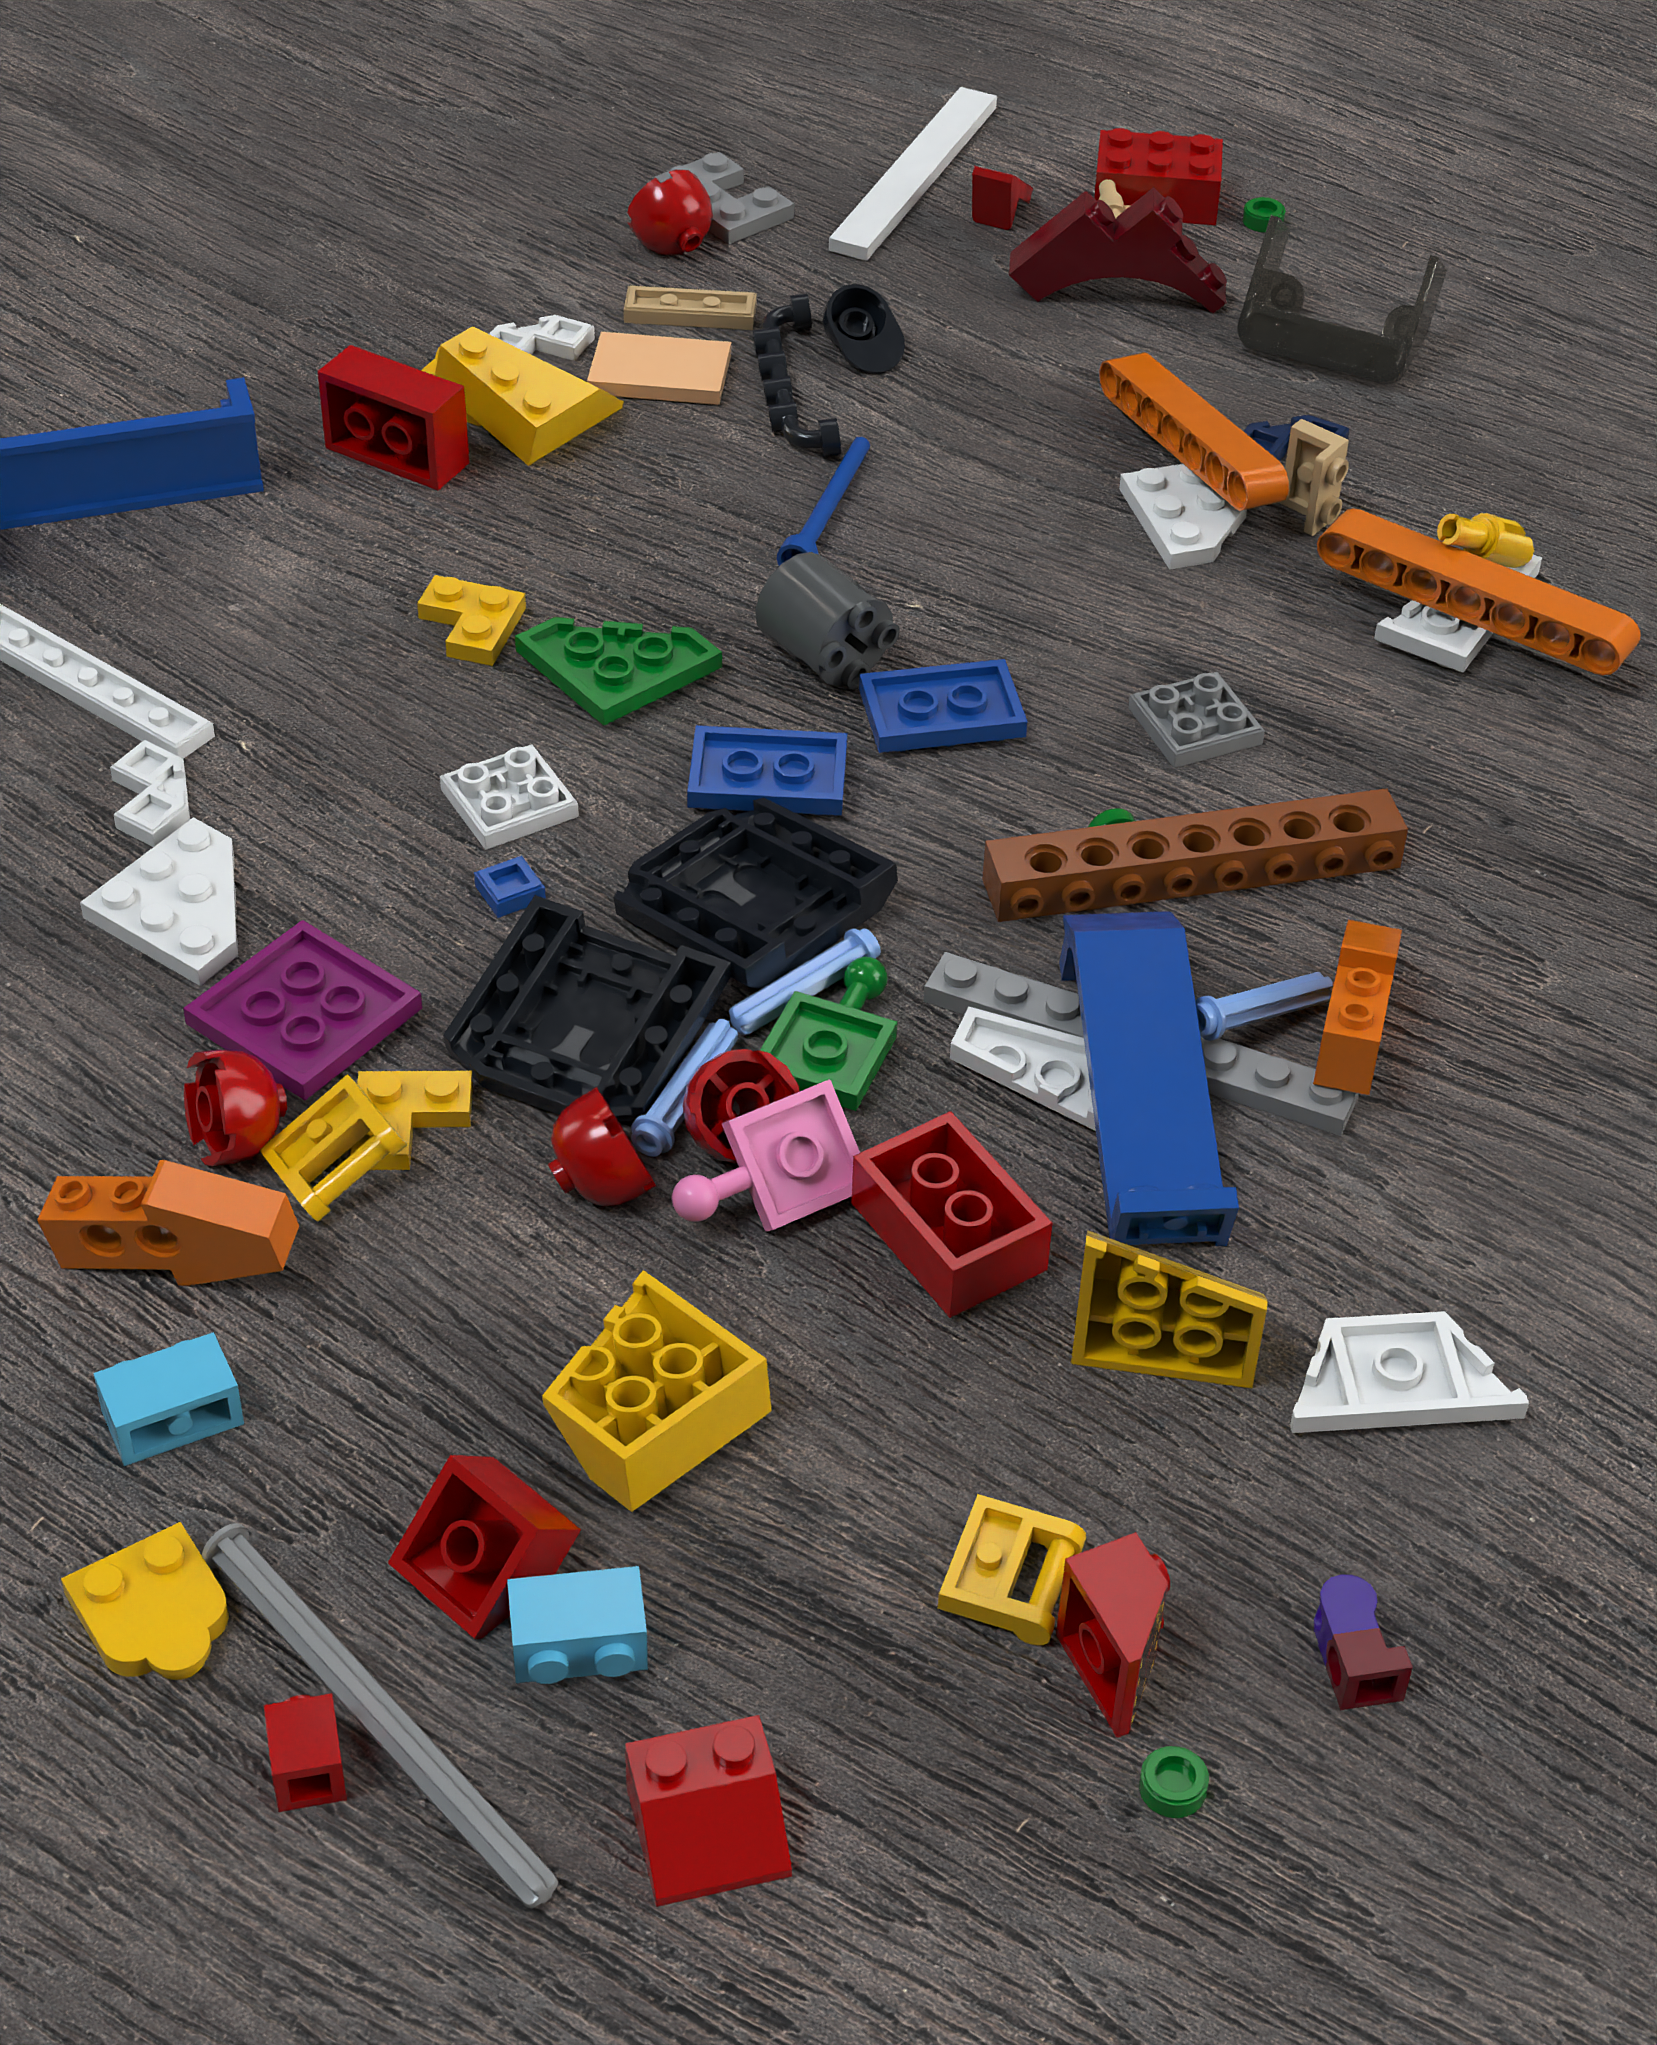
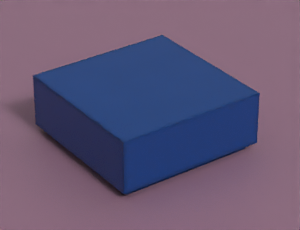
M523 856L474 872L475 887L497 918L527 908L535 895L546 899L545 886Z

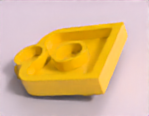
M181 1522L61 1578L65 1596L104 1663L112 1672L121 1676H141L154 1670L167 1679L182 1680L189 1678L203 1667L211 1651V1642L223 1633L228 1624L229 1613L225 1593Z

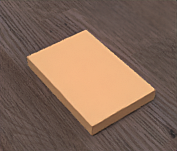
M601 332L587 382L615 397L720 405L731 358V342Z

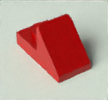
M974 166L972 173L973 221L1010 230L1018 201L1029 204L1033 187L1012 174Z

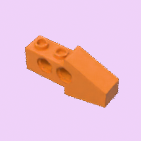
M1348 919L1313 1084L1370 1095L1402 934L1401 929Z
M159 1160L153 1176H57L37 1219L60 1267L63 1269L171 1270L178 1286H190L283 1271L299 1229L298 1221L286 1193L167 1160Z

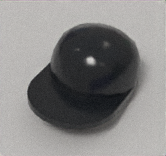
M850 284L842 286L832 294L824 308L822 321L828 338L839 347L844 358L855 369L868 374H882L892 370L900 362L904 354L905 339L890 307L880 293L869 286Z

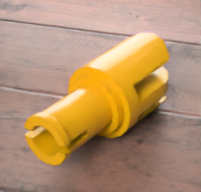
M1480 513L1472 519L1460 517L1457 514H1447L1440 520L1438 525V538L1443 541V544L1463 547L1464 551L1505 567L1516 568L1524 566L1532 559L1534 553L1532 539L1525 536L1524 528L1518 522L1497 517L1493 514Z

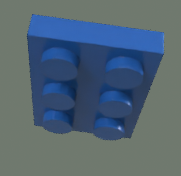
M1005 659L860 674L859 691L879 753L1026 737L1028 721Z
M696 725L687 790V808L711 810L726 808L727 810L752 811L754 810L753 800L764 797L794 813L842 815L847 733Z

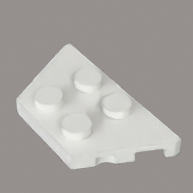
M1445 1311L1326 1318L1315 1355L1312 1357L1306 1373L1303 1389L1293 1409L1290 1428L1292 1433L1524 1419L1529 1402L1527 1396L1520 1388L1511 1392L1492 1373L1494 1362L1479 1346L1471 1344L1465 1338L1463 1330Z

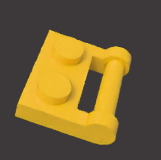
M347 1074L271 1139L260 1152L302 1207L314 1220L319 1222L331 1211L328 1206L388 1153L395 1156L407 1146V1143L385 1119L359 1085ZM372 1131L374 1135L317 1185L311 1186L310 1182L368 1132Z
M977 1494L940 1589L938 1609L1013 1631L1020 1640L1030 1645L1041 1646L1047 1644L1056 1624L1052 1613L1062 1588L1065 1558L1081 1553L1086 1540L1085 1531L1071 1521ZM1034 1542L1044 1545L1048 1551L1029 1603L1012 1599L1011 1596L1030 1544Z

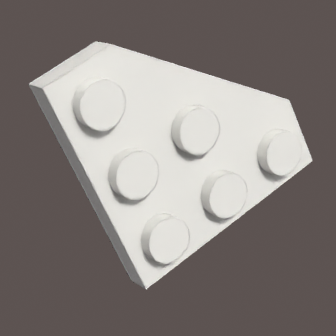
M1184 464L1160 468H1144L1140 471L1121 474L1119 490L1169 570L1214 562L1221 552L1222 543L1228 536L1232 537L1246 518L1247 510L1239 511L1235 509Z
M193 817L81 901L83 918L190 981L202 986L238 957L236 890L234 883L235 866L232 838Z

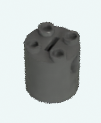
M813 552L797 554L782 563L765 583L759 594L755 609L757 626L767 638L797 661L811 667L825 683L836 687L846 685L852 690L859 688L860 674L870 673V670L877 664L885 650L891 648L896 643L900 634L899 626L893 622V613L885 602L866 593L857 581L825 557Z

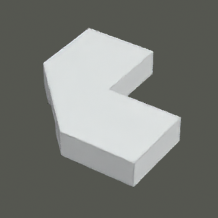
M558 315L540 317L539 324L516 328L514 322L498 325L489 333L531 355L537 350L575 361L595 339L594 326Z
M144 740L110 766L112 781L138 793L135 798L113 814L117 829L154 847L190 820L183 758Z

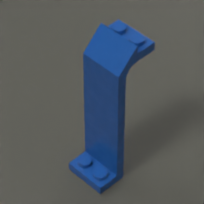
M244 377L226 380L228 399L220 400V408L0 438V530L264 491L255 430V415Z
M1170 911L1063 915L1065 935L1059 961L1061 981H1077L1109 1238L1127 1245L1215 1241V1246H1227L1239 1210L1236 1187H1223L1185 928Z

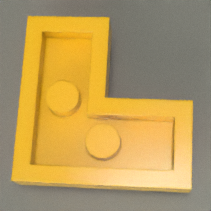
M434 575L417 603L418 619L454 626L445 641L447 657L493 666L526 609V597L523 592L508 590L499 586H488L459 580L454 577Z
M358 1071L357 1084L407 1143V1146L395 1156L388 1153L370 1170H410L413 1128L471 1127L472 1071ZM372 1131L368 1132L351 1147L350 1155L374 1135Z

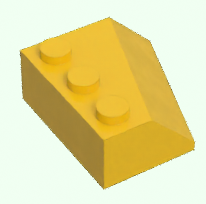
M644 1270L632 1283L633 1293L622 1307L614 1305L603 1319L604 1330L591 1346H581L542 1395L543 1405L590 1480L630 1512L639 1508L772 1411L767 1359Z

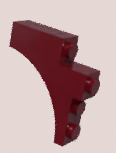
M1154 187L1116 218L1111 208L1104 201H1096L1085 191L1010 252L1009 276L1037 302L1057 290L1076 283L1094 279L1124 277L1157 282L1172 287L1195 299L1212 313H1215L1226 304L1227 279L1225 274L1215 263L1208 264L1199 255L1193 241L1186 235H1182L1183 212L1175 200L1171 197L1164 198Z

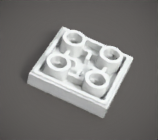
M533 745L512 748L505 754L479 763L466 764L458 770L440 776L441 791L485 850L579 817L578 802Z

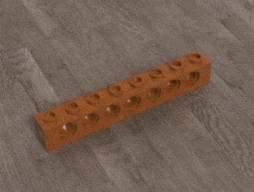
M1386 788L985 841L982 880L997 921L1003 922L1401 868L1408 828Z

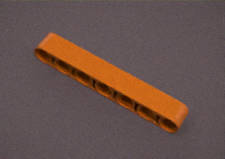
M1143 352L1102 362L1099 371L1100 384L1107 399L1235 509L1242 511L1286 500L1289 492V480L1283 464L1151 355Z
M1353 508L1343 512L1317 541V551L1320 558L1334 569L1594 674L1604 676L1611 675L1617 671L1640 641L1641 632L1637 623L1624 613L1454 546L1445 545L1439 540L1363 510Z

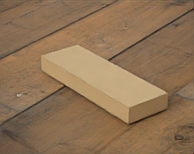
M628 286L624 305V323L753 330L757 293Z

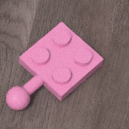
M831 1080L821 1082L722 1123L739 1167L712 1179L702 1175L684 1177L674 1187L672 1204L680 1217L687 1221L699 1222L713 1215L719 1201L748 1189L764 1230L767 1232L851 1197L853 1156L859 1154L860 1151Z

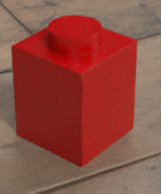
M332 1693L314 1697L310 1695H297L286 1699L284 1702L264 1705L271 1773L278 1812L347 1800Z

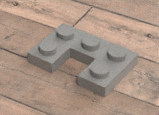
M720 152L709 153L699 160L686 165L675 166L670 170H689L697 176L705 187L712 204L713 218L709 231L728 245L794 219L795 204L770 186L758 188L753 193L738 199L727 193L725 190L744 183V168ZM670 171L654 178H657L662 183L672 178V176L669 174Z

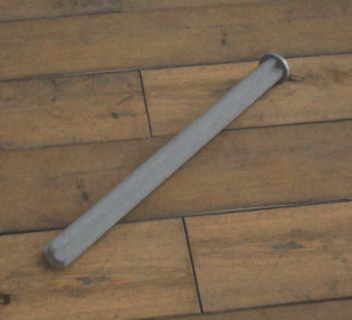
M239 1523L229 1524L218 1530L208 1540L202 1552V1558L210 1568H219L516 1897L526 1907L532 1909L541 1903L545 1904L552 1897L553 1891L558 1886L557 1876L248 1541V1530Z

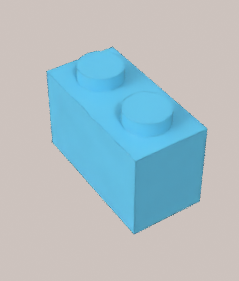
M214 1332L192 1340L181 1341L172 1347L133 1360L123 1361L113 1367L93 1373L101 1411L124 1466L244 1424L238 1385Z
M639 1566L507 1579L516 1683L537 1682L551 1684L559 1682L564 1678L591 1675L618 1677L630 1671L648 1670L647 1630Z

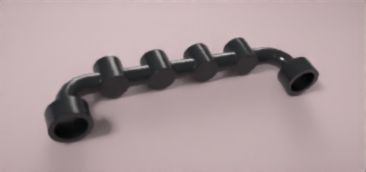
M808 294L790 295V305L781 306L768 312L762 319L761 329L753 330L756 357L758 356L761 381H763L772 432L782 431L786 440L795 446L821 448L823 457L840 455L841 441L837 418L818 420V430H805L799 426L797 407L793 399L791 379L787 372L786 357L782 349L779 326L793 322L795 331L812 328Z

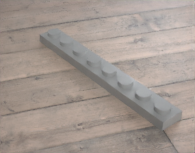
M944 952L924 986L923 1002L964 1015L969 1006L1084 1038L1079 996L1077 993L948 952ZM1201 1037L1209 1094L1339 1136L1342 1135L1358 1100L1359 1093L1313 1084L1316 1071L1314 1068L1219 1038L1209 1041Z

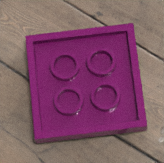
M301 920L185 1006L183 1010L185 1022L188 1026L226 1050L243 1051L257 1057L272 1073L275 1082L280 1083L284 1088L305 1101L419 1012L423 1006L421 992L314 926Z

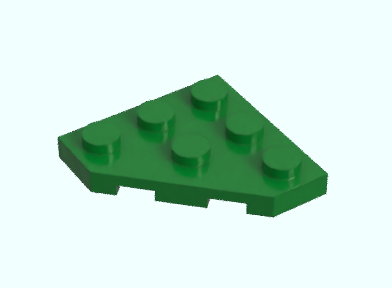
M553 617L515 635L516 652L603 726L722 668V651L690 627L672 626L671 634L643 632V624L603 621L602 628L575 626L574 618Z

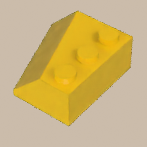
M473 326L440 345L435 376L463 385L465 388L466 413L528 466L623 408L624 401Z
M1087 1230L1071 1364L1253 1388L1268 1301L1265 1295L1260 1292Z

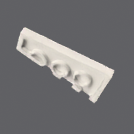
M1533 554L1532 559L1524 566L1510 569L1535 578L1539 573L1542 557ZM1412 600L1402 607L1401 615L1393 620L1387 617L1377 624L1374 640L1436 662L1442 667L1464 672L1493 632Z
M968 1006L951 1042V1060L1096 1131L1084 1038Z

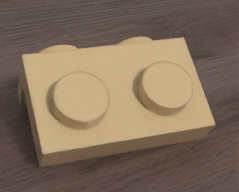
M1300 419L1291 427L1285 465L1289 480V492L1286 500L1281 501L1280 504L1306 515L1304 532L1314 536L1327 524L1331 525L1340 514L1342 508V500L1339 498L1341 485L1349 467V462L1346 460L1349 440L1304 419Z

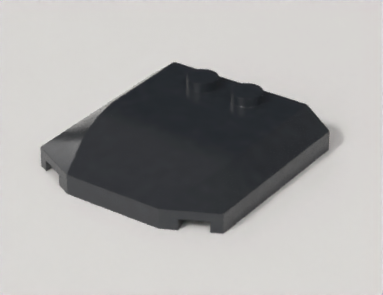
M763 797L753 800L754 810L732 815L726 808L709 812L633 862L628 871V885L623 893L617 890L613 897L616 914L677 948L683 945L729 961L731 964V977L747 986L764 988L816 957L843 938L847 931L857 928L881 911L898 881L897 864Z
M535 895L443 1034L445 1046L467 1071H472V1077L483 1088L560 1115L577 1098L597 1087L618 1121H635L637 1117L647 1114L665 1088L732 976L731 964L729 961L680 945L676 956L586 926L583 911Z

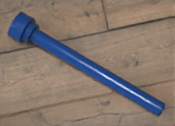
M856 437L853 440L801 532L785 539L777 553L779 566L797 554L813 552L819 555L816 542L870 449V443L866 438Z

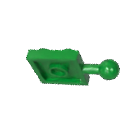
M866 956L853 960L845 970L844 983L847 990L839 1004L794 991L760 1051L772 1054L785 1064L798 1083L800 1091L830 1079L841 1107L857 1111L897 1038L898 1021L861 1011L866 1000L878 997L885 990L888 975L884 965L877 959Z

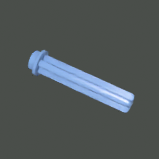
M865 928L861 930L850 929L845 933L843 941L729 1009V1021L732 1027L736 1028L743 1036L749 1035L779 1017L794 991L814 996L844 978L845 970L853 960L865 956L876 959L881 954L880 945L876 937Z
M1314 972L1218 999L1212 996L1200 997L1195 1001L1200 1036L1205 1040H1215L1220 1038L1226 1030L1326 1003L1331 998L1330 988L1333 986V982L1330 977H1324L1320 972Z
M718 1019L716 1023H709L647 1114L637 1117L632 1123L631 1141L638 1151L644 1155L655 1157L661 1153L668 1152L675 1142L674 1133L685 1118L683 1102L688 1083L700 1066L720 1053L731 1051L738 1040V1032L730 1027L729 1021Z

